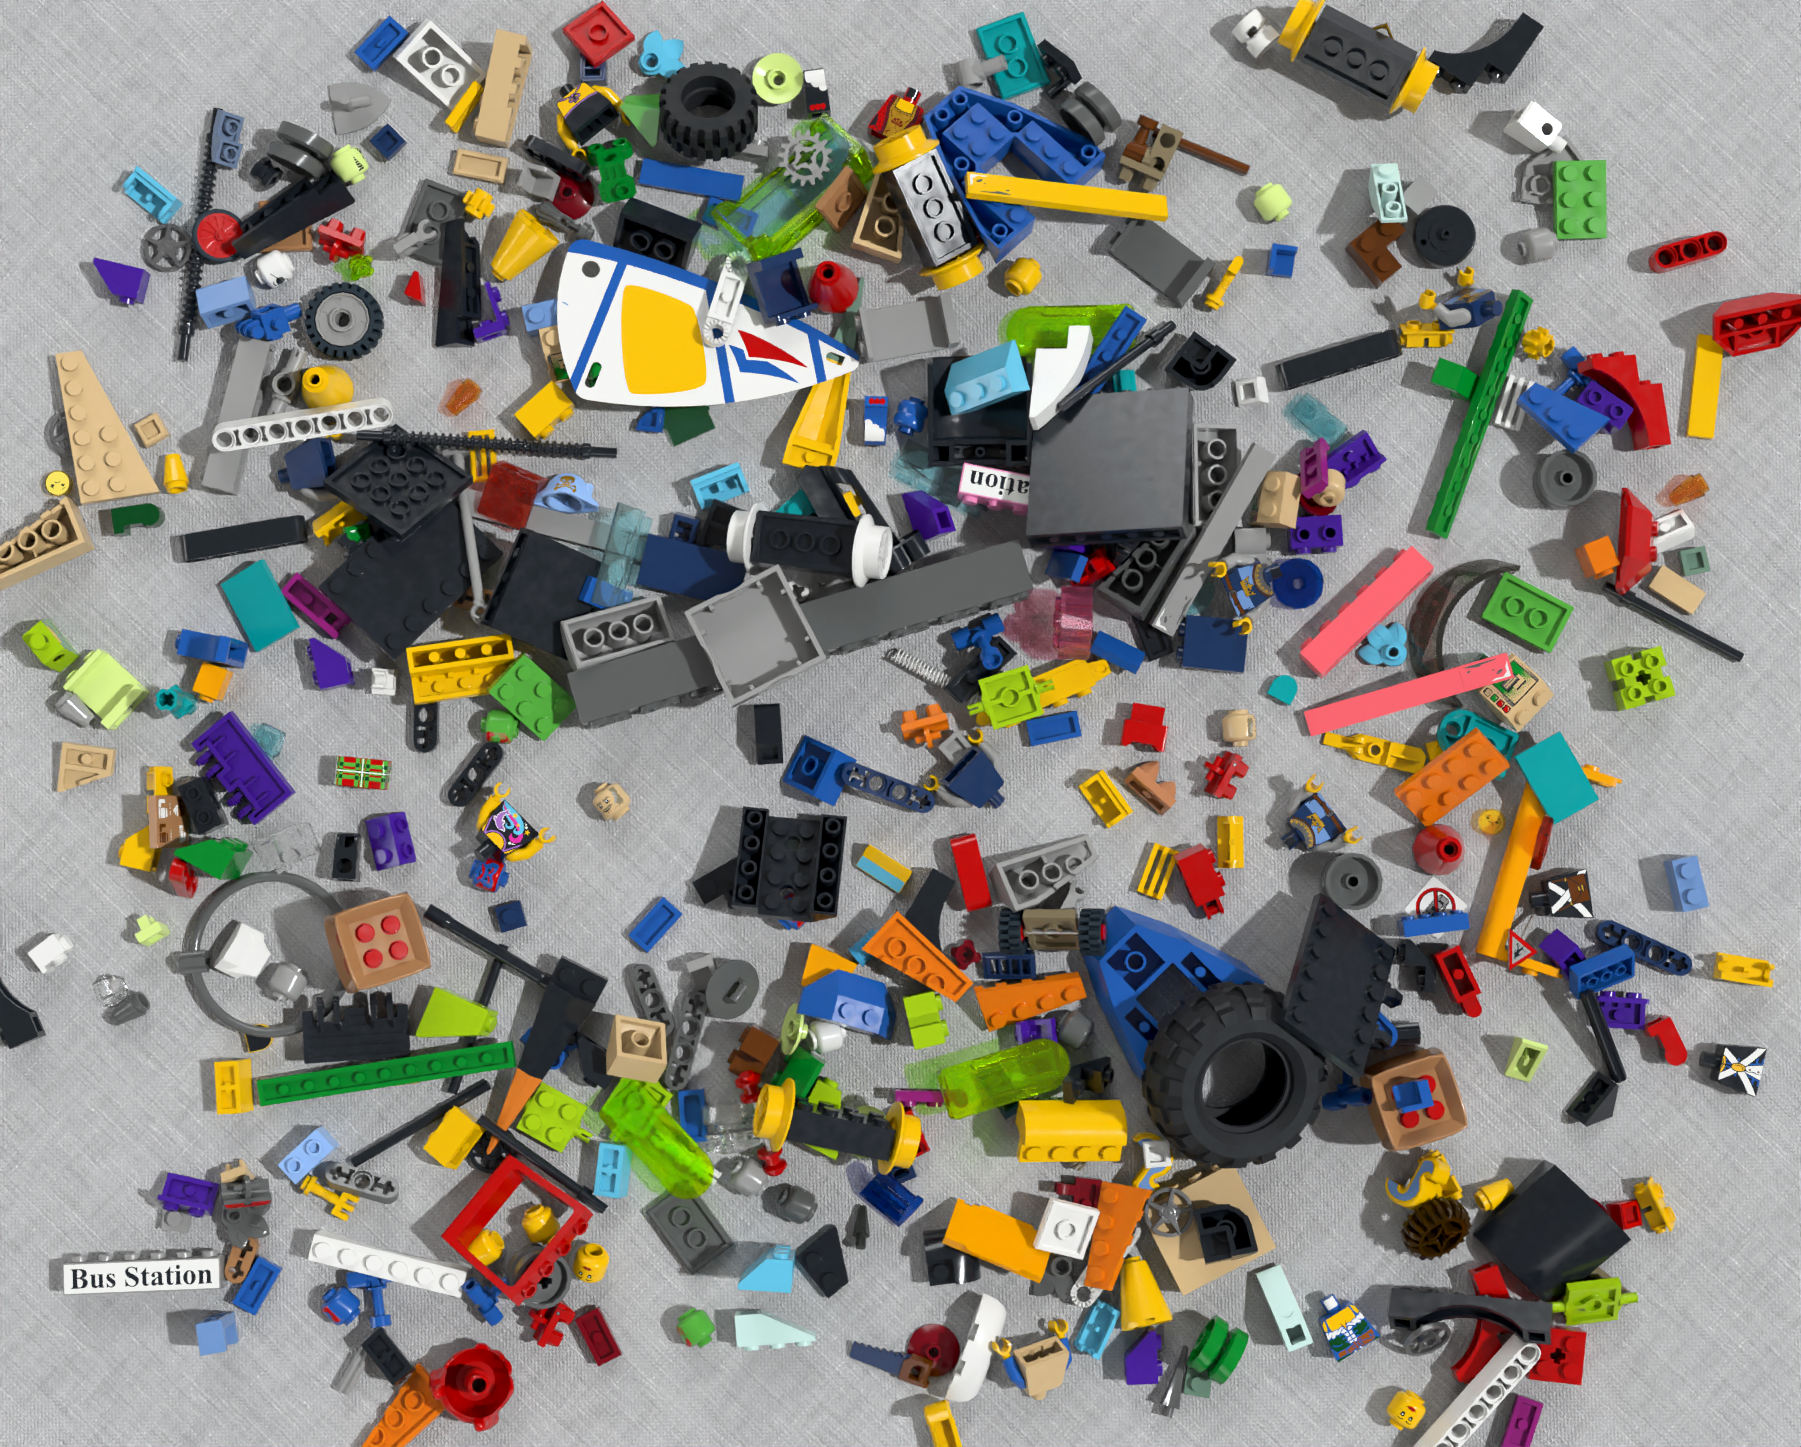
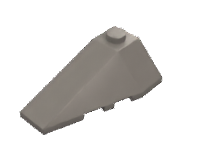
M1087 834L997 863L989 873V877L998 898L1015 913L1040 904L1097 860L1098 855Z

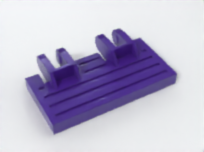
M234 711L228 712L191 743L197 752L203 751L206 747L209 748L195 761L198 767L205 765L214 756L219 761L206 772L205 776L208 779L216 776L229 793L234 792L238 788L241 789L227 801L229 807L236 806L245 797L251 802L236 815L239 820L248 816L253 825H257L296 793Z

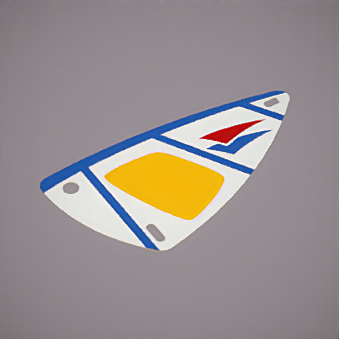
M577 240L568 249L559 283L557 324L561 352L568 376L576 394L583 399L614 404L658 407L702 406L741 402L791 392L844 375L858 367L859 356L851 348L798 319L796 320L793 316L789 317L790 323L777 327L775 322L764 324L757 299L744 293L742 294L727 342L720 347H711L703 339V328L718 282L656 259L590 240ZM588 261L596 262L600 267L599 274L593 278L585 276L582 272L584 263ZM712 328L708 332L709 336L714 339L723 336V332L718 328ZM832 352L844 356L842 366L828 361L826 355ZM594 362H598L602 366L595 386L588 388L585 385V380L591 365Z

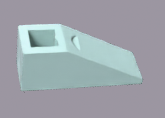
M1397 163L1371 164L1368 190L1371 205L1380 222H1407L1408 218Z
M1278 1264L1256 1273L1287 1351L1291 1352L1313 1343L1281 1265Z
M765 1310L737 1311L735 1313L737 1347H743L744 1351L758 1350L761 1345H769L770 1349L784 1348L785 1343H795L796 1346L802 1347L811 1345V1341H816V1332Z

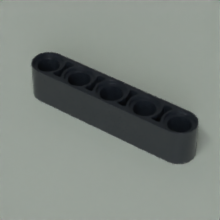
M1393 329L1276 365L1275 368L1282 391H1288L1391 360L1403 355L1396 331Z
M303 515L179 536L184 563L223 558L308 542L305 517Z

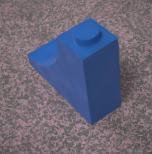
M182 629V633L178 634L175 643L178 655L243 669L249 643L231 637L211 635Z

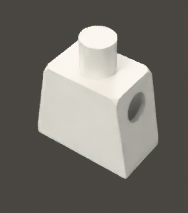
M1532 100L1517 109L1503 129L1504 133L1537 153L1549 148L1558 155L1567 144V141L1557 135L1562 128L1561 123Z

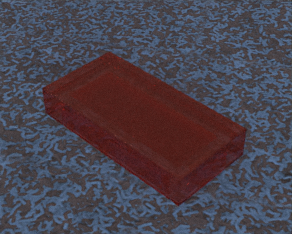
M1544 815L1535 842L1530 864L1531 869L1538 871L1541 869L1554 823L1552 817Z

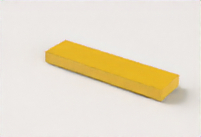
M1698 334L1696 337L1686 437L1709 440L1714 438L1723 348L1712 340V335Z

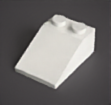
M427 18L392 55L398 63L451 111L472 82L476 81L480 84L486 77V72Z

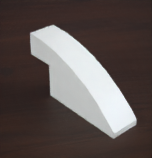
M1069 326L1067 348L1036 349L1029 414L1033 430H1039L1060 411L1057 404L1073 393L1078 387L1091 355L1093 336L1090 326Z

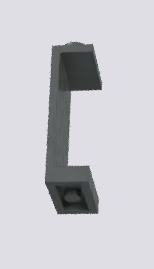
M1127 218L1125 224L1128 226L1122 233L1117 231L1110 240L1109 244L1112 246L1109 253L1179 307L1183 308L1216 263L1209 257L1203 260L1152 220Z

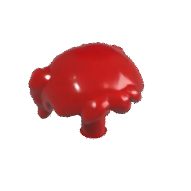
M478 1343L473 1348H465L456 1352L442 1368L433 1370L429 1375V1390L433 1398L440 1400L445 1410L459 1421L473 1424L477 1432L486 1431L498 1423L499 1411L514 1392V1381L511 1377L512 1365L501 1351L491 1349L486 1343Z

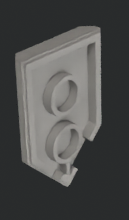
M1566 135L1562 138L1567 141V144L1560 154L1557 155L1547 148L1524 166L1520 202L1553 206V162L1585 160Z

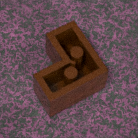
M1377 220L1345 248L1346 252L1377 289L1402 268L1401 264L1387 249L1406 231L1399 222L1381 223L1380 220Z
M756 1023L751 1028L747 1026L738 1040L742 1043L739 1051L734 1048L727 1060V1063L731 1064L728 1071L737 1076L747 1070H752L761 1075L779 1045L781 1038Z

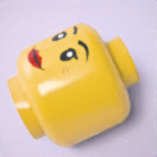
M596 1243L581 1246L577 1250L572 1267L575 1276L586 1283L601 1281L609 1264L610 1258L607 1251Z
M1409 1389L1406 1392L1398 1391L1386 1409L1391 1417L1389 1422L1399 1430H1403L1404 1427L1414 1429L1426 1412V1408L1423 1405L1425 1401Z

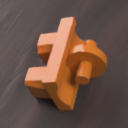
M938 703L925 708L927 718L918 720L915 710L902 713L903 724H901V729L905 741L915 738L916 744L926 742L928 749L933 748L932 740L941 738L940 732L949 729L947 715L942 712Z

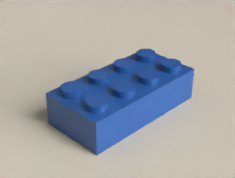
M1459 909L1450 910V914L1434 912V916L1419 914L1417 915L1418 918L1403 916L1401 917L1402 920H1397L1400 937L1470 929L1468 913Z
M1623 944L1570 966L1569 991L1577 1000H1580V993L1586 989H1592L1596 993L1635 976V953L1627 944Z

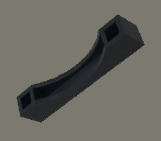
M0 977V1028L2 1030L0 1031V1037L2 1042L6 1046L8 1045L9 1049H13L46 1036L37 1012L14 997Z
M1402 1287L1400 1289L1392 1288L1388 1312L1390 1329L1415 1331L1420 1328L1421 1324L1424 1326L1448 1319L1473 1318L1499 1325L1515 1334L1523 1342L1551 1345L1554 1318L1553 1303H1547L1542 1300L1524 1301L1513 1297L1503 1299L1493 1298L1489 1295L1472 1296L1460 1292L1451 1294L1440 1293L1436 1290L1419 1291Z

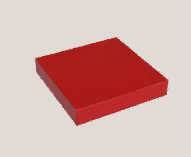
M603 0L562 28L563 34L594 68L635 41V35Z

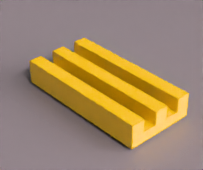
M476 81L472 82L445 120L448 128L456 134L478 105L481 94L484 92L483 86Z
M495 430L468 431V438H471L472 435H481L485 439V436L489 435L490 439H494ZM469 448L473 483L499 481L497 451L494 453L490 449L492 475L488 476L486 451L481 449L482 476H478L476 448L473 451Z
M1154 843L1136 891L1162 900L1175 865L1173 856L1170 858L1158 893L1153 891L1167 854L1174 855L1179 853V851ZM1161 850L1163 852L1149 889H1144L1157 851Z

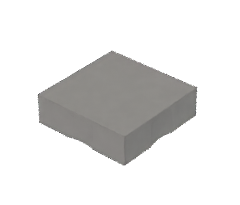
M779 564L744 581L734 590L716 595L684 612L733 708L827 661Z

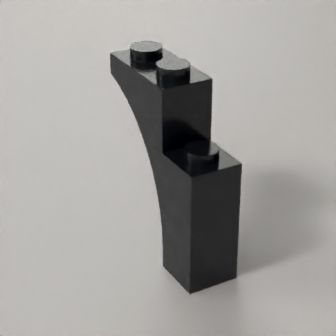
M1523 12L1513 27L1489 46L1467 53H1444L1434 50L1428 61L1439 66L1435 77L1443 78L1449 82V86L1459 93L1464 92L1467 94L1483 70L1488 72L1487 75L1496 82L1501 81L1505 84L1544 26Z
M933 868L904 917L942 952L939 938L940 917L945 900L956 881Z

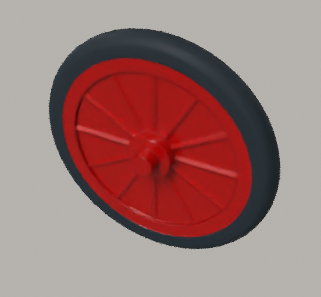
M212 209L204 212L197 218L192 229V240L196 250L205 259L215 263H228L237 259L240 254L231 243L243 234L240 229L242 221L234 213L224 209Z

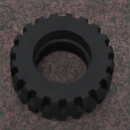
M705 61V64L698 65L697 62L690 64L689 68L682 67L677 71V75L672 74L667 79V83L663 85L660 91L661 96L659 97L660 126L665 140L670 145L672 144V148L678 153L682 151L685 157L690 159L696 157L698 161L706 162V159H713V162L720 161L723 157L728 159L735 156V152H742L747 148V144L749 145L753 141L758 129L757 91L751 80L745 74L741 75V71L733 66L728 68L727 64L724 63L713 64L712 61ZM705 105L719 106L728 110L727 113L714 118L698 117L690 113L693 109Z

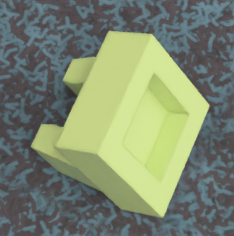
M145 914L137 919L141 931L136 933L135 936L142 945L149 947L171 934L166 924L158 921L155 922L153 917L149 918Z

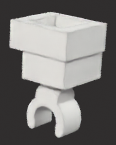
M372 668L371 694L397 696L399 670Z

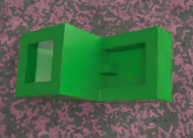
M1439 358L1430 384L1451 391L1450 396L1471 403L1479 376L1465 366Z

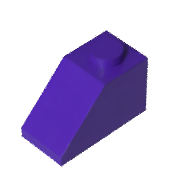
M94 257L93 263L110 292L119 298L118 302L134 306L135 302L144 303L151 274L141 268Z
M1557 928L1538 945L1546 959L1554 967L1560 969V974L1568 982L1569 967L1587 960L1578 945Z

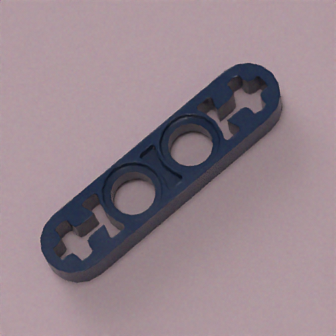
M847 762L840 768L839 775L841 780L851 787L919 813H927L934 807L935 799L933 794L923 788L856 762ZM856 767L855 772L865 777L863 781L852 777L849 781L850 777L846 775L847 771H852ZM874 776H879L882 779V785L878 790H872L869 787V781ZM897 785H903L905 788V795L901 799H895L892 794L894 787ZM911 794L920 798L925 794V799L928 800L927 804L920 806L918 802L910 799Z
M1602 920L1595 927L1597 939L1613 948L1625 944V939L1629 935H1634L1638 939V946L1632 950L1635 953V958L1672 975L1685 976L1692 969V960L1687 954L1612 920ZM1611 925V931L1621 934L1618 945L1615 943L1618 938L1614 936L1604 938L1603 927ZM1653 946H1658L1662 951V956L1657 961H1653L1649 957V950ZM1668 957L1674 960L1682 958V963L1685 966L1683 969L1679 968L1676 971V965L1666 962Z

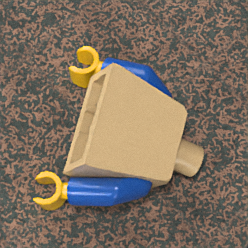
M1058 1318V1328L1055 1321L1049 1320L1048 1330L1057 1336L1014 1350L1012 1356L1009 1354L1011 1343L1001 1337L1004 1345L1000 1350L998 1344L994 1341L992 1342V1349L1003 1357L1001 1362L1009 1379L1016 1387L1024 1389L1033 1399L1042 1400L1046 1397V1391L1059 1387L1063 1382L1067 1368L1072 1362L1068 1338H1065L1064 1335L1068 1330V1323L1063 1319Z

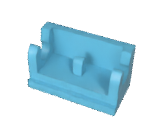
M138 166L123 184V188L126 189L124 192L163 224H167L183 205L180 200Z
M739 462L690 480L702 510L711 507L715 498L725 502L750 492Z
M613 1141L600 1142L594 1195L618 1199L627 1196L633 1144H617Z
M1098 1298L1090 1306L1073 1345L1079 1351H1085L1091 1357L1099 1360L1121 1313L1120 1309Z

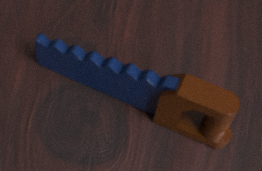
M854 1341L850 1352L851 1358L897 1375L898 1379L928 1388V1377L933 1366L932 1360L914 1353L903 1356L900 1352L895 1354L892 1350L888 1352L885 1348L880 1350L877 1346L873 1348L871 1345L865 1346L864 1343L858 1344ZM916 1365L921 1366L918 1376L910 1373L912 1367Z

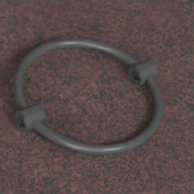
M269 871L254 873L230 883L208 902L193 929L189 952L179 953L178 963L181 975L191 974L199 997L209 1011L225 1025L255 1037L279 1038L302 1032V1020L282 1027H259L232 1017L216 1003L205 985L202 973L209 972L211 966L208 950L200 951L205 927L220 904L235 892L257 883L285 882L294 884L320 898L333 914L343 911L330 893L308 878L288 872ZM341 979L330 998L324 1004L323 1019L333 1010V996H339L340 1001L346 991ZM317 1011L313 1014L314 1022H318Z

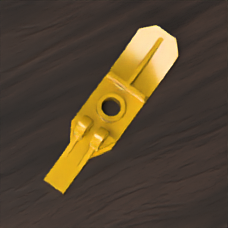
M1325 732L1323 740L1324 745L1346 750L1353 759L1414 774L1425 766L1427 758L1421 748L1364 734L1347 737ZM1373 745L1379 748L1377 755H1373L1370 751Z

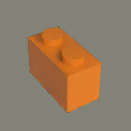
M1608 535L1574 550L1586 578L1594 576L1595 580L1614 573L1613 567L1620 564Z

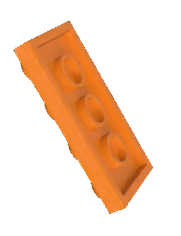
M1476 727L1396 787L1394 793L1428 827L1509 768L1510 764Z

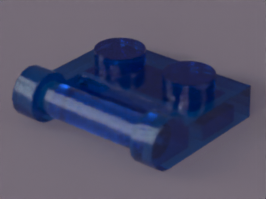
M879 1171L859 1193V1195L898 1227L924 1201L920 1195L915 1196L889 1173L882 1175Z

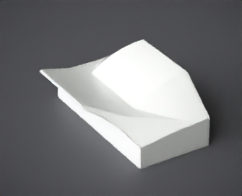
M240 921L213 964L214 968L236 979L242 976L257 977L271 954L264 942V933Z

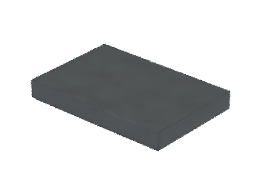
M425 178L404 234L416 233L419 223L422 220L428 219L431 224L425 228L424 232L429 234L435 230L438 236L434 240L425 242L424 246L410 254L411 256L442 267L446 222L463 218L466 221L468 213L464 211L466 204L462 201L466 193Z
M689 1180L646 1211L692 1275L735 1243Z

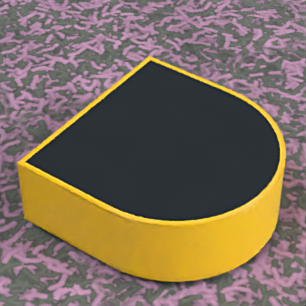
M256 1024V1025H254V1026H259V1027H269V1026L266 1025V1024ZM245 1034L249 1053L268 1048L274 1038L255 1037Z

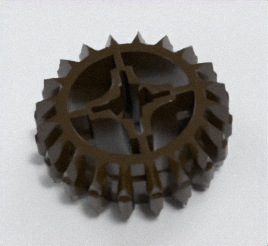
M1441 1196L1438 1200L1432 1198L1429 1203H1423L1419 1209L1415 1208V1212L1407 1216L1408 1221L1403 1223L1404 1228L1400 1232L1404 1241L1403 1244L1415 1258L1419 1257L1421 1260L1429 1259L1431 1261L1435 1257L1440 1259L1445 1253L1449 1254L1452 1249H1457V1245L1465 1241L1464 1237L1469 1234L1468 1229L1472 1225L1470 1223L1471 1219L1468 1216L1469 1213L1461 1203L1453 1200L1451 1197L1445 1199Z

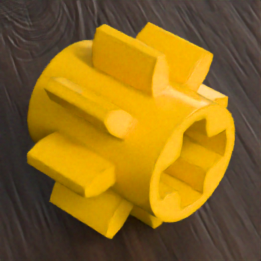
M476 188L474 193L468 190L462 200L466 204L464 211L478 220H481L483 215L489 218L495 208V205L491 204L493 197L479 188Z
M1538 326L1537 330L1531 329L1522 340L1523 352L1528 353L1527 357L1537 361L1540 356L1543 358L1549 356L1555 346L1553 335L1549 334L1548 329Z

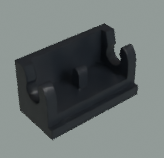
M382 1327L361 1344L393 1386L402 1384L408 1374L416 1371L415 1366L409 1362L389 1337L387 1331Z

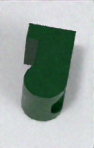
M151 503L111 509L114 534L120 537L130 536V528L142 526L157 528L165 520L164 511Z

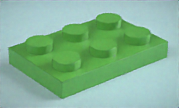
M1606 160L1553 162V232H1555L1558 240L1607 238Z
M1505 571L1480 618L1549 654L1552 652L1574 607Z
M523 652L487 688V691L543 741L576 708L574 698Z

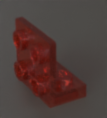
M504 460L492 464L477 511L518 530L521 527L526 528L537 493L546 488L549 479Z

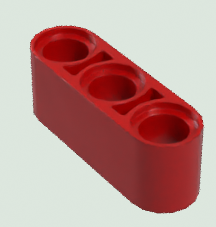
M1712 231L1664 245L1651 254L1648 260L1649 267L1653 272L1659 274L1713 259L1726 249L1727 238L1722 232ZM1708 240L1716 243V251L1709 248ZM1683 247H1687L1692 251V258L1684 255ZM1659 254L1667 257V265L1660 263L1658 259Z
M975 833L950 839L967 912L993 906Z

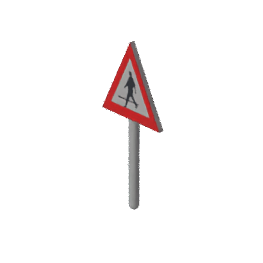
M1541 907L1534 909L1521 937L1510 928L1508 929V971L1537 953L1525 940Z

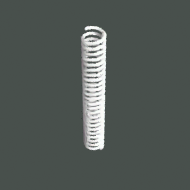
M901 648L891 657V660L898 661V664L902 663V666L909 667V670L916 671V674L920 673V676L923 675V678L927 677V680L934 681V684L938 682V686L941 685V688H944L951 680V676L948 677V674L944 675V672L940 674V670L937 671V668L933 670V666L930 667V664L926 665V662L922 664V660L919 661V658L915 660L916 657H912V654L908 656V652L904 654L905 651H901ZM977 692L969 700L970 704L981 702L982 694L980 695V692Z

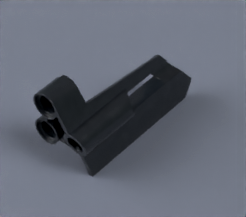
M805 465L797 482L817 517L857 521L836 485L845 484L853 488L866 514H870L873 517L876 526L889 527L852 470L834 466ZM919 529L899 539L891 530L893 546L888 574L893 575L910 565V563L931 552Z

